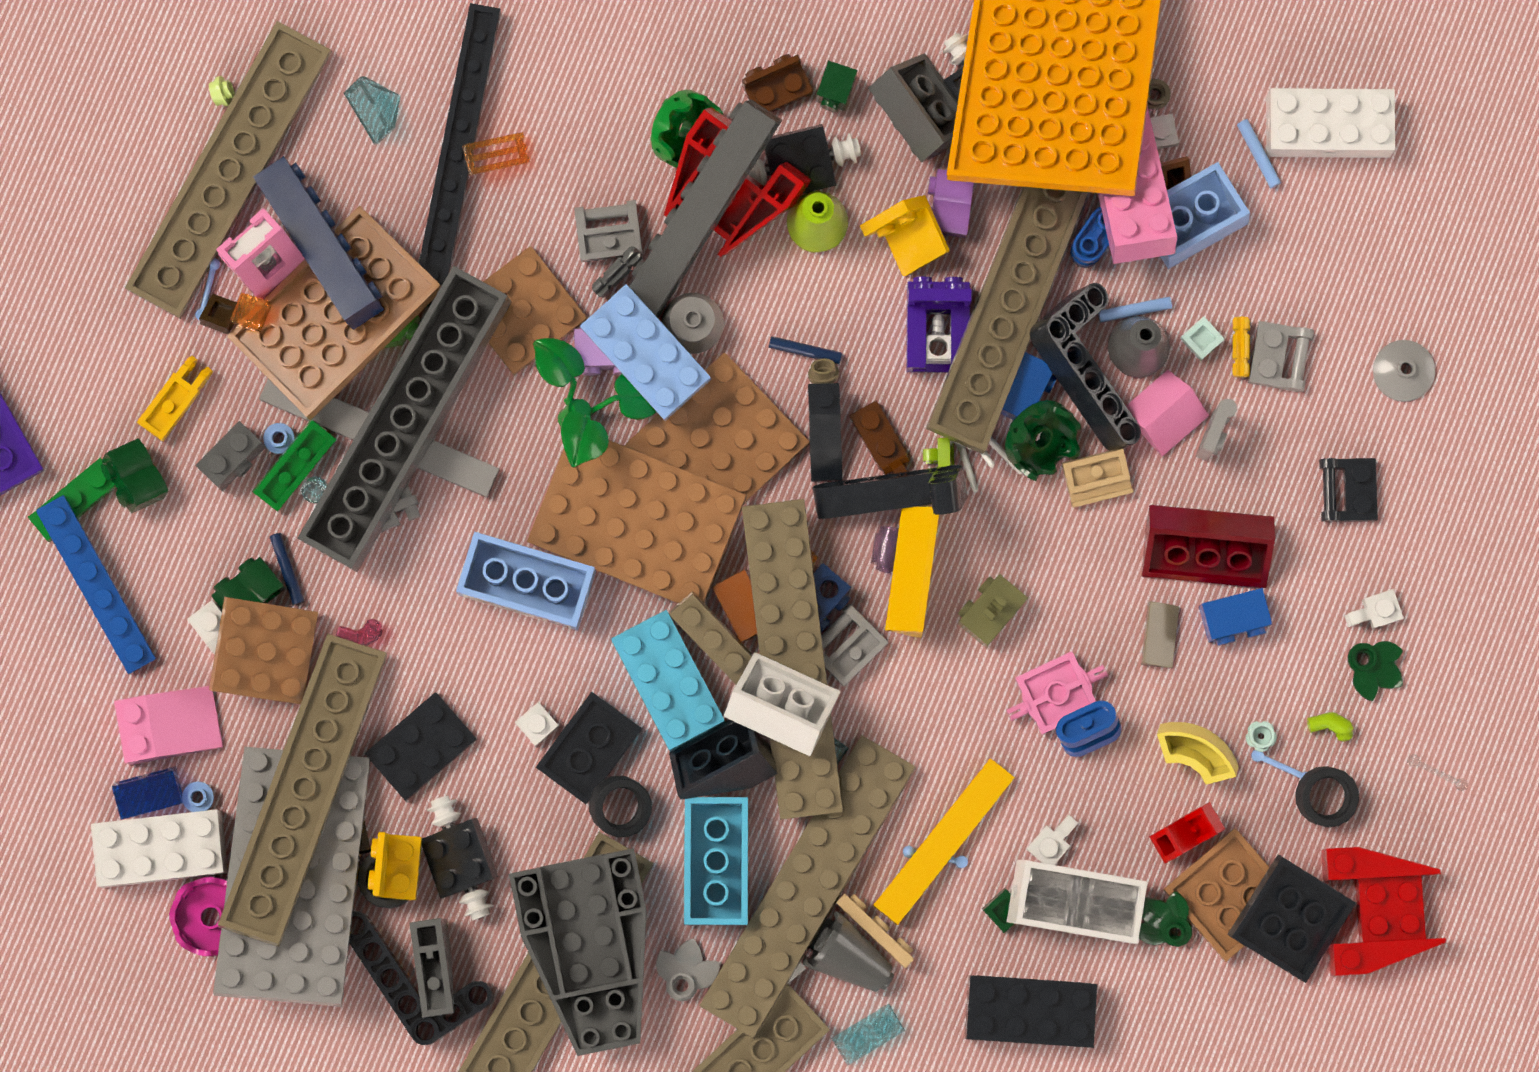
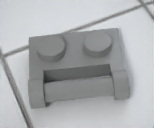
M636 200L626 201L627 204L592 209H584V207L574 208L581 263L623 257V253L631 246L637 248L642 254ZM626 216L629 218V224L586 229L587 221Z
M1259 321L1248 383L1304 392L1306 382L1303 381L1309 341L1313 340L1314 330ZM1288 338L1297 339L1291 379L1282 378Z
M1232 399L1222 400L1213 411L1196 457L1207 461L1212 454L1217 455L1221 451L1227 436L1226 433L1222 432L1224 425L1237 412V404Z
M848 604L842 610L844 613L821 635L824 650L852 622L859 627L830 657L824 653L826 670L843 687L889 643L851 604Z

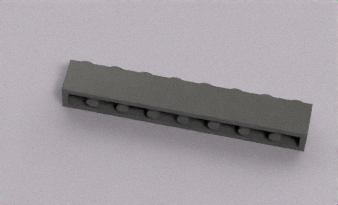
M752 99L745 101L743 104L739 102L735 106L729 117L733 121L727 131L722 129L713 142L716 148L710 157L706 155L697 168V171L700 173L694 183L690 181L680 195L684 200L678 209L674 207L669 212L664 221L667 225L662 235L658 233L653 238L648 247L651 251L646 261L640 260L632 272L635 278L629 288L634 291L657 318L662 314L782 122V119Z

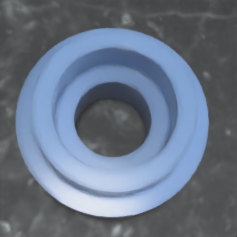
M283 423L270 425L265 430L263 436L265 447L274 454H283L295 439L292 429ZM276 433L284 434L283 442L279 444L274 443V435Z
M193 782L184 789L182 801L184 806L191 812L207 811L214 802V793L206 783ZM197 791L203 794V800L200 803H195L192 800L193 794Z

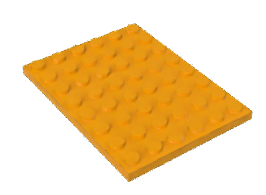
M974 0L947 168V180L1135 196L1162 0Z

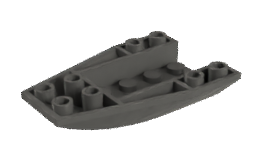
M634 848L510 873L509 878L522 940L577 1056L639 1044L641 1040L647 911Z

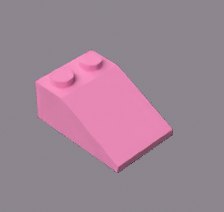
M209 686L114 701L126 764L135 765L223 748L214 692L209 690Z

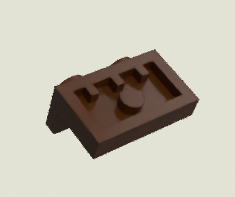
M790 54L783 55L773 61L774 65L766 69L762 67L754 68L745 74L746 78L742 79V87L748 100L752 99L771 113L813 94V89L801 66V59L798 54L792 57Z

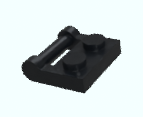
M1376 458L1319 459V469L1323 470L1324 511L1321 512V522L1377 521ZM1335 470H1343L1344 511H1336Z

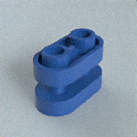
M1098 207L1092 213L1074 239L1070 249L1072 261L1083 268L1094 266L1109 247L1101 207Z
M1096 701L1063 716L1056 725V733L1064 751L1073 757L1084 756L1114 742L1119 738L1122 731L1115 708L1107 701Z

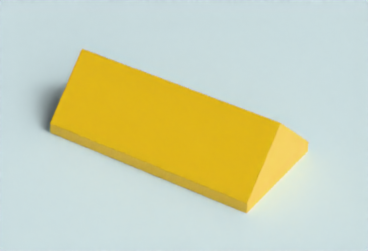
M908 507L901 509L885 626L886 631L922 638L939 515L933 514L932 507Z

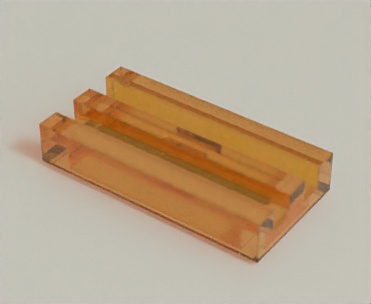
M523 132L463 145L469 176L529 163L530 159L526 154L527 146L523 142ZM512 141L516 142L514 147L472 155L471 150ZM517 152L519 154L517 159L476 168L474 165L476 161Z

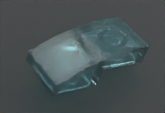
M887 1004L831 1039L848 1066L901 1034L905 1029L890 1004Z

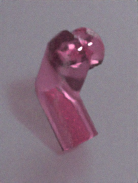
M376 619L367 620L364 627L357 631L341 625L337 630L336 637L368 646L380 639L383 632L381 629L382 625Z

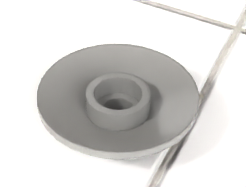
M1398 340L1389 343L1378 353L1373 364V377L1379 390L1390 399L1401 402L1413 401L1422 397L1432 386L1435 378V364L1430 353L1422 345L1410 340ZM1402 364H1408L1411 367L1410 374L1402 373Z

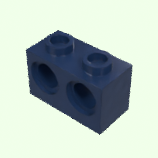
M824 563L814 572L821 633L831 622L827 618L835 608L840 612L852 598L848 595L851 591V586ZM831 582L837 586L838 593L835 597L825 598L822 596L820 587L824 583Z

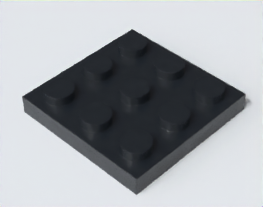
M1278 854L1227 935L1306 983L1356 905V902Z

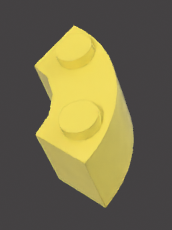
M1186 722L1160 724L1157 736L1166 764L1181 763L1191 766L1201 775L1206 785L1237 776L1239 766L1236 758L1227 744L1216 734L1206 728Z

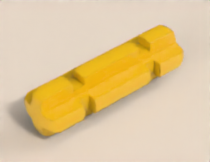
M1238 316L1233 318V331H1235V334H1233L1232 359L1235 360V363H1232V374L1234 377L1244 378L1250 375V364L1248 363V360H1250V335L1248 334V331H1250V319L1245 316Z

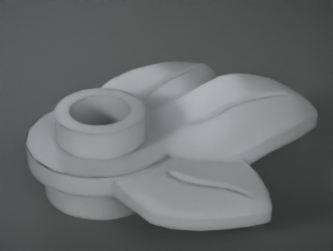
M694 939L683 943L677 949L675 955L661 950L656 961L657 972L666 981L668 994L677 1001H687L696 994L697 989L711 986L718 975L720 967L717 961H703L700 947ZM680 979H684L688 983V988L684 992L676 989V982Z

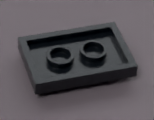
M435 692L364 754L370 758V761L399 795L407 801L470 747L477 738Z
M591 692L535 768L587 805L593 789L609 776L642 731V728Z

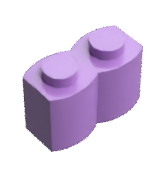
M938 169L936 177L930 176L928 195H933L931 207L943 235L966 238L974 182L947 180V170Z

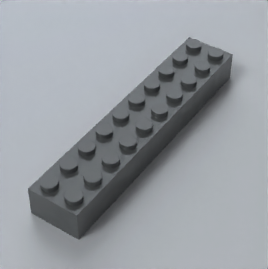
M455 266L452 267L299 534V540L358 573L512 303L508 295Z

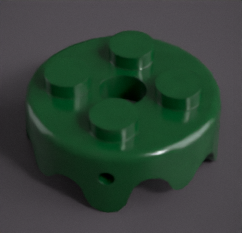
M1045 400L1034 403L1023 410L1010 424L1005 440L1007 458L1014 467L1033 481H1037L1040 474L1053 475L1057 472L1056 465L1060 459L1069 458L1073 460L1079 456L1080 447L1076 436L1077 432L1081 429V425L1073 416V413L1057 401ZM1041 433L1040 439L1035 441L1038 434Z

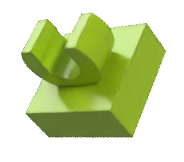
M937 438L938 449H923V462H926V464H938V467L955 465L954 442L952 440Z

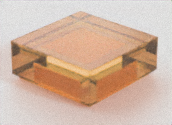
M241 292L230 321L235 325L261 333L272 304L267 300Z

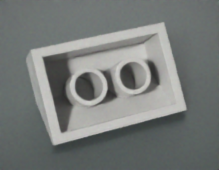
M754 652L732 692L724 717L811 756L841 691Z

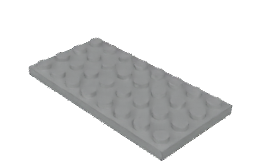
M244 747L224 907L283 750ZM350 756L280 947L221 928L213 990L214 996L342 1007L370 758Z

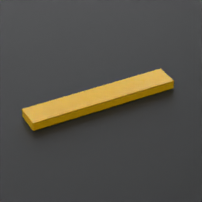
M990 758L873 906L898 925L1015 777Z

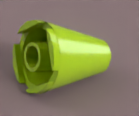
M813 191L803 194L796 204L789 209L787 214V229L790 237L801 249L812 253L835 248L844 239L848 229V215L844 205L835 196L826 192Z

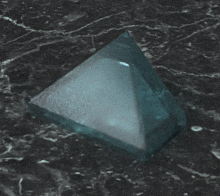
M365 76L359 77L344 92V95L374 145L379 144L396 127L400 95Z

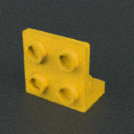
M925 195L902 200L860 225L864 237L877 234L879 238L885 236L903 276L910 275L949 252V247Z
M379 832L378 838L372 839L371 857L376 859L375 870L369 871L368 889L373 890V896L417 900L422 837Z

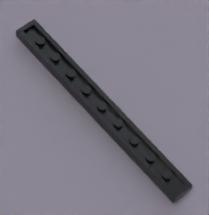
M470 3L419 260V264L441 286L451 270L501 14L500 8ZM433 300L426 307H430Z

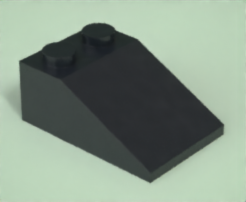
M732 720L722 723L669 752L677 795L680 799L750 789L778 774L775 759L772 755L770 738Z

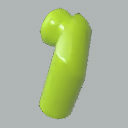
M1335 712L1307 718L1310 733L1329 729L1336 733V737L1342 742L1349 741L1353 737L1352 730L1354 728L1350 720Z

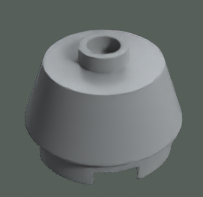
M686 293L676 297L668 304L662 317L663 325L690 354H698L709 350L718 342L723 332L724 319L719 306L711 298L700 293Z

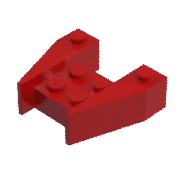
M713 107L703 110L686 135L664 212L666 217L674 207L676 209L679 208L684 200L680 197L682 191L690 181L695 182L700 174L697 171L700 162L706 155L709 157L712 155L716 148L713 145L715 138L722 129L727 131L732 122ZM788 162L782 163L777 167L765 186L748 175L713 230L727 240L717 255L722 257L729 254L793 207L812 180Z
M1360 847L1321 850L1323 881L1355 880L1359 943L1330 944L1328 947L1330 976L1369 974L1446 943V938L1426 939L1422 876L1441 874V869Z

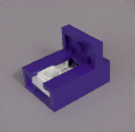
M926 276L914 277L913 281L907 282L906 372H949L970 319L972 296L970 282H963L962 277H946L944 282H934L931 277ZM926 314H936L930 319L932 320V325H930L932 326V331H930L932 334L926 335ZM942 315L945 317L950 315V335L944 333L946 321H944ZM937 341L942 342L946 346L947 351L941 356H936L931 353L929 349L930 344Z

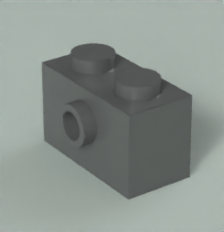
M238 421L195 466L223 492L237 476L240 478L250 470L253 465L251 462L266 447L249 429Z

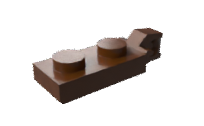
M877 400L849 415L877 467L883 471L884 475L891 472L907 471L904 466L909 462L907 453Z

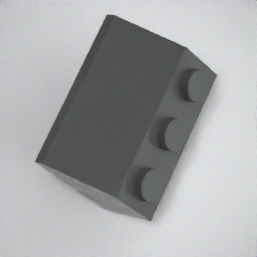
M925 53L890 67L868 88L878 105L883 108L895 129L900 132L910 146L912 153L918 157L921 163L951 147L958 102L944 84V79Z

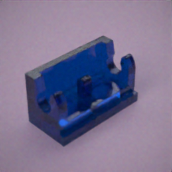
M176 766L117 781L112 785L121 820L183 803V792Z

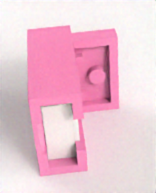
M264 208L249 220L251 225L234 240L229 237L216 249L220 258L260 302L305 259L284 230Z

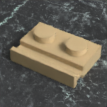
M1123 448L1062 462L1073 508L1134 493Z

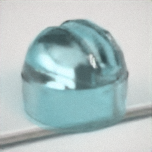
M319 476L308 478L301 487L303 498L310 503H318L328 486L327 482Z

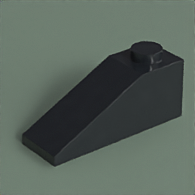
M839 383L808 384L811 482L842 481Z

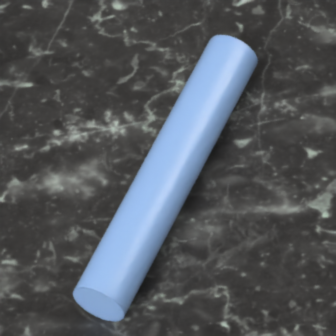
M1248 119L1238 123L1237 127L1270 189L1281 184Z
M1170 297L1103 309L1098 313L1100 323L1172 309Z

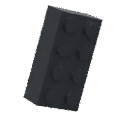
M968 975L964 1039L1094 1048L1097 984Z

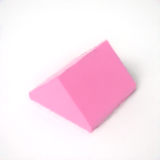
M1169 370L1165 371L1126 405L1137 421L1141 434L1162 457L1209 417L1193 389Z

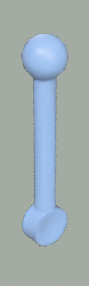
M214 258L210 264L201 307L195 313L198 320L208 303L215 271L220 267V261L217 258Z
M1254 750L1251 753L1253 761H1263L1300 779L1306 773H1302L1269 758L1263 752Z
M910 845L905 846L903 849V854L907 858H911L916 852L914 847ZM965 856L951 857L948 863H953L958 868H964L967 866L968 860Z

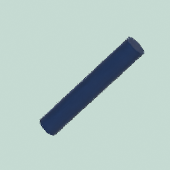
M771 336L769 348L814 359H830L835 364L840 365L842 352Z
M276 533L269 536L293 606L305 602L282 534Z

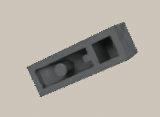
M436 918L410 922L422 1018L455 1013L452 955L447 919Z

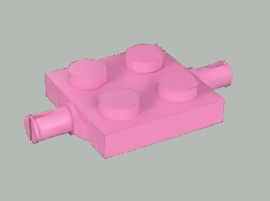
M1071 651L1015 677L1022 693V703L1006 709V712L1009 715L1020 710L1009 716L1011 721L1029 714L1035 720L1041 735L1056 729L1058 721L1063 716L1096 702L1092 694V683L1108 677V674L1105 671L1095 676V674L1105 670L1103 665L1085 672L1079 666Z

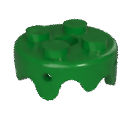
M684 89L665 99L654 119L650 140L654 154L659 160L677 168L686 135L703 110L713 107L723 115L721 108L708 99L707 96L694 90Z

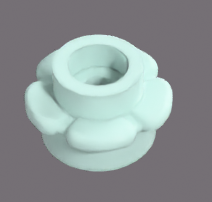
M1256 721L1249 725L1247 729L1248 734H1246L1245 738L1250 747H1254L1258 752H1264L1276 743L1277 735L1274 732V727L1269 722L1263 721L1259 723ZM1259 733L1264 735L1263 739L1258 738Z

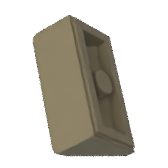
M1154 601L1148 602L1141 665L1172 669L1179 606Z

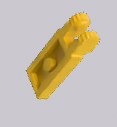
M189 356L177 373L172 374L137 421L140 426L162 442H164L200 394L199 390L204 387L213 373L212 369L206 367L199 373L192 385L186 382L184 379L195 368L198 361L194 356Z

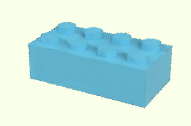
M667 610L611 638L669 752L725 722Z
M694 797L685 799L684 925H748V797Z

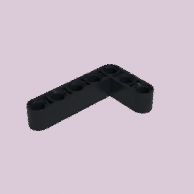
M1091 283L1069 294L1035 323L1030 330V339L1099 441L1110 451L1137 443L1141 436V430L1133 415L1076 334L1079 329L1103 310L1108 303L1106 289L1099 283Z
M949 465L828 482L812 487L818 519L932 504L933 514H950L960 511L968 497L962 465Z
M353 911L352 918L355 916L360 917L364 922V928L357 935L350 933L349 944L416 1043L431 1045L492 1003L494 998L492 987L486 982L474 981L454 994V1004L461 1011L460 1018L456 1022H449L444 1015L422 1018L418 990L371 919L365 913ZM371 943H377L382 949L380 958L375 961L369 960L365 954L367 946ZM389 969L396 970L399 975V981L394 987H388L383 982V975ZM476 986L483 987L487 992L486 1001L480 1005L475 1004L470 998L471 990ZM407 995L413 996L417 1002L416 1009L410 1014L404 1013L400 1007L402 998ZM423 1022H429L434 1027L433 1037L429 1040H423L418 1035V1027Z

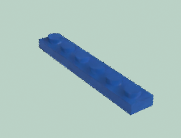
M65 495L37 509L38 516L127 673L131 674L156 660L155 654Z

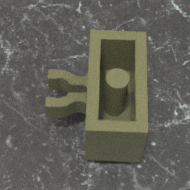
M1001 574L995 580L989 576L978 589L982 595L977 601L973 603L969 600L958 612V615L962 617L958 625L985 648L988 647L1028 599L1027 596Z

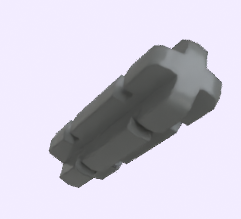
M634 246L629 247L623 253V258L619 257L603 273V278L599 277L592 284V290L599 297H606L612 291V286L616 287L632 271V266L636 267L639 261L643 259V255Z

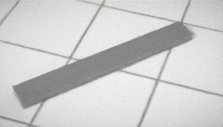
M267 379L259 397L260 401L310 421ZM333 398L312 420L325 429L354 440L369 412ZM434 440L417 467L488 498L500 470L495 466Z

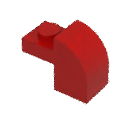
M1208 802L1149 837L1166 864L1224 831L1225 827L1211 803Z

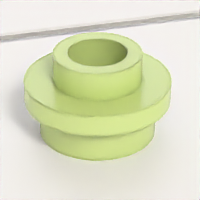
M222 76L215 77V80L209 83V92L215 105L229 106L235 95L232 83L229 80H225Z

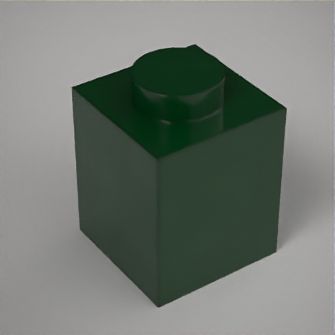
M828 60L816 94V102L821 103L820 107L831 112H837L838 109L845 111L858 70Z

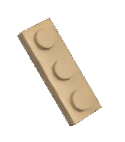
M844 894L836 902L850 918L904 969L914 960L910 955L913 949L900 937L896 941L886 933L890 927L877 915L872 920L864 912L867 906L855 894L850 898Z

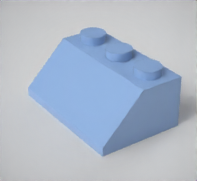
M1218 162L1167 190L1177 233L1175 254L1160 257L1166 267L1170 269L1248 225L1250 212Z

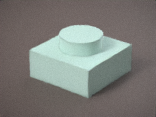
M1202 317L1180 337L1183 343L1200 361L1225 340L1205 317Z

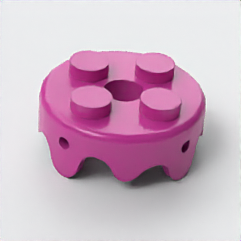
M216 877L200 878L183 885L176 893L169 912V920L177 943L184 949L201 956H218L221 928H219L218 923L214 926H207L203 922L202 916L206 909L215 908L221 918L225 903L226 880Z

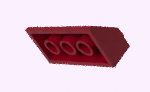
M1149 505L1145 529L1142 577L1266 588L1275 544L1274 516Z

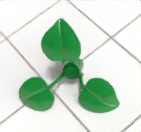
M542 338L533 342L536 367L541 377L548 384L555 387H564L570 382L568 396L564 399L566 406L558 414V423L561 426L564 450L572 468L600 457L608 448L609 440L605 428L601 423L591 420V416L595 412L615 401H619L621 413L630 419L642 420L656 413L654 408L623 374L616 379L614 384L618 395H613L594 407H590L589 403L584 399H574L573 396L577 386L575 377L580 376L585 370L584 361L580 353L569 343L555 338Z

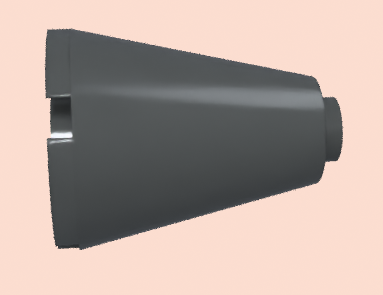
M1145 316L1129 317L1119 322L1112 330L1108 341L1109 357L1112 363L1127 376L1136 378L1151 376L1160 370L1168 359L1170 352L1169 337L1165 329L1157 321Z
M834 912L833 914L836 919L834 921L829 918L826 919L809 947L813 952L810 958L806 955L804 956L803 965L809 969L877 992L880 988L885 990L894 977V974L891 973L892 965L844 915Z

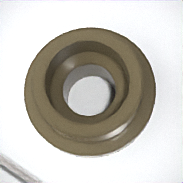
M1151 79L1149 92L1153 90L1158 91L1160 98L1153 100L1149 96L1147 106L1148 109L1159 110L1168 104L1171 96L1170 88L1160 79Z
M818 359L811 364L808 378L813 384L834 383L839 378V369L830 359Z

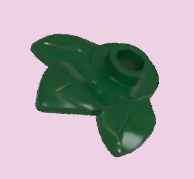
M1381 641L1373 646L1368 643H1359L1349 650L1347 662L1354 671L1353 686L1364 699L1373 701L1377 695L1378 687L1394 689L1403 685L1401 672L1394 663L1403 653V650L1398 645L1390 641ZM1360 653H1364L1368 657V662L1365 665L1360 664L1357 660Z
M1177 891L1171 893L1166 902L1156 898L1145 897L1142 914L1144 922L1141 923L1139 939L1150 945H1159L1166 942L1171 946L1179 947L1188 943L1193 930L1190 922L1187 920L1190 910L1187 900ZM1176 927L1180 929L1181 935L1174 936L1171 933V928Z

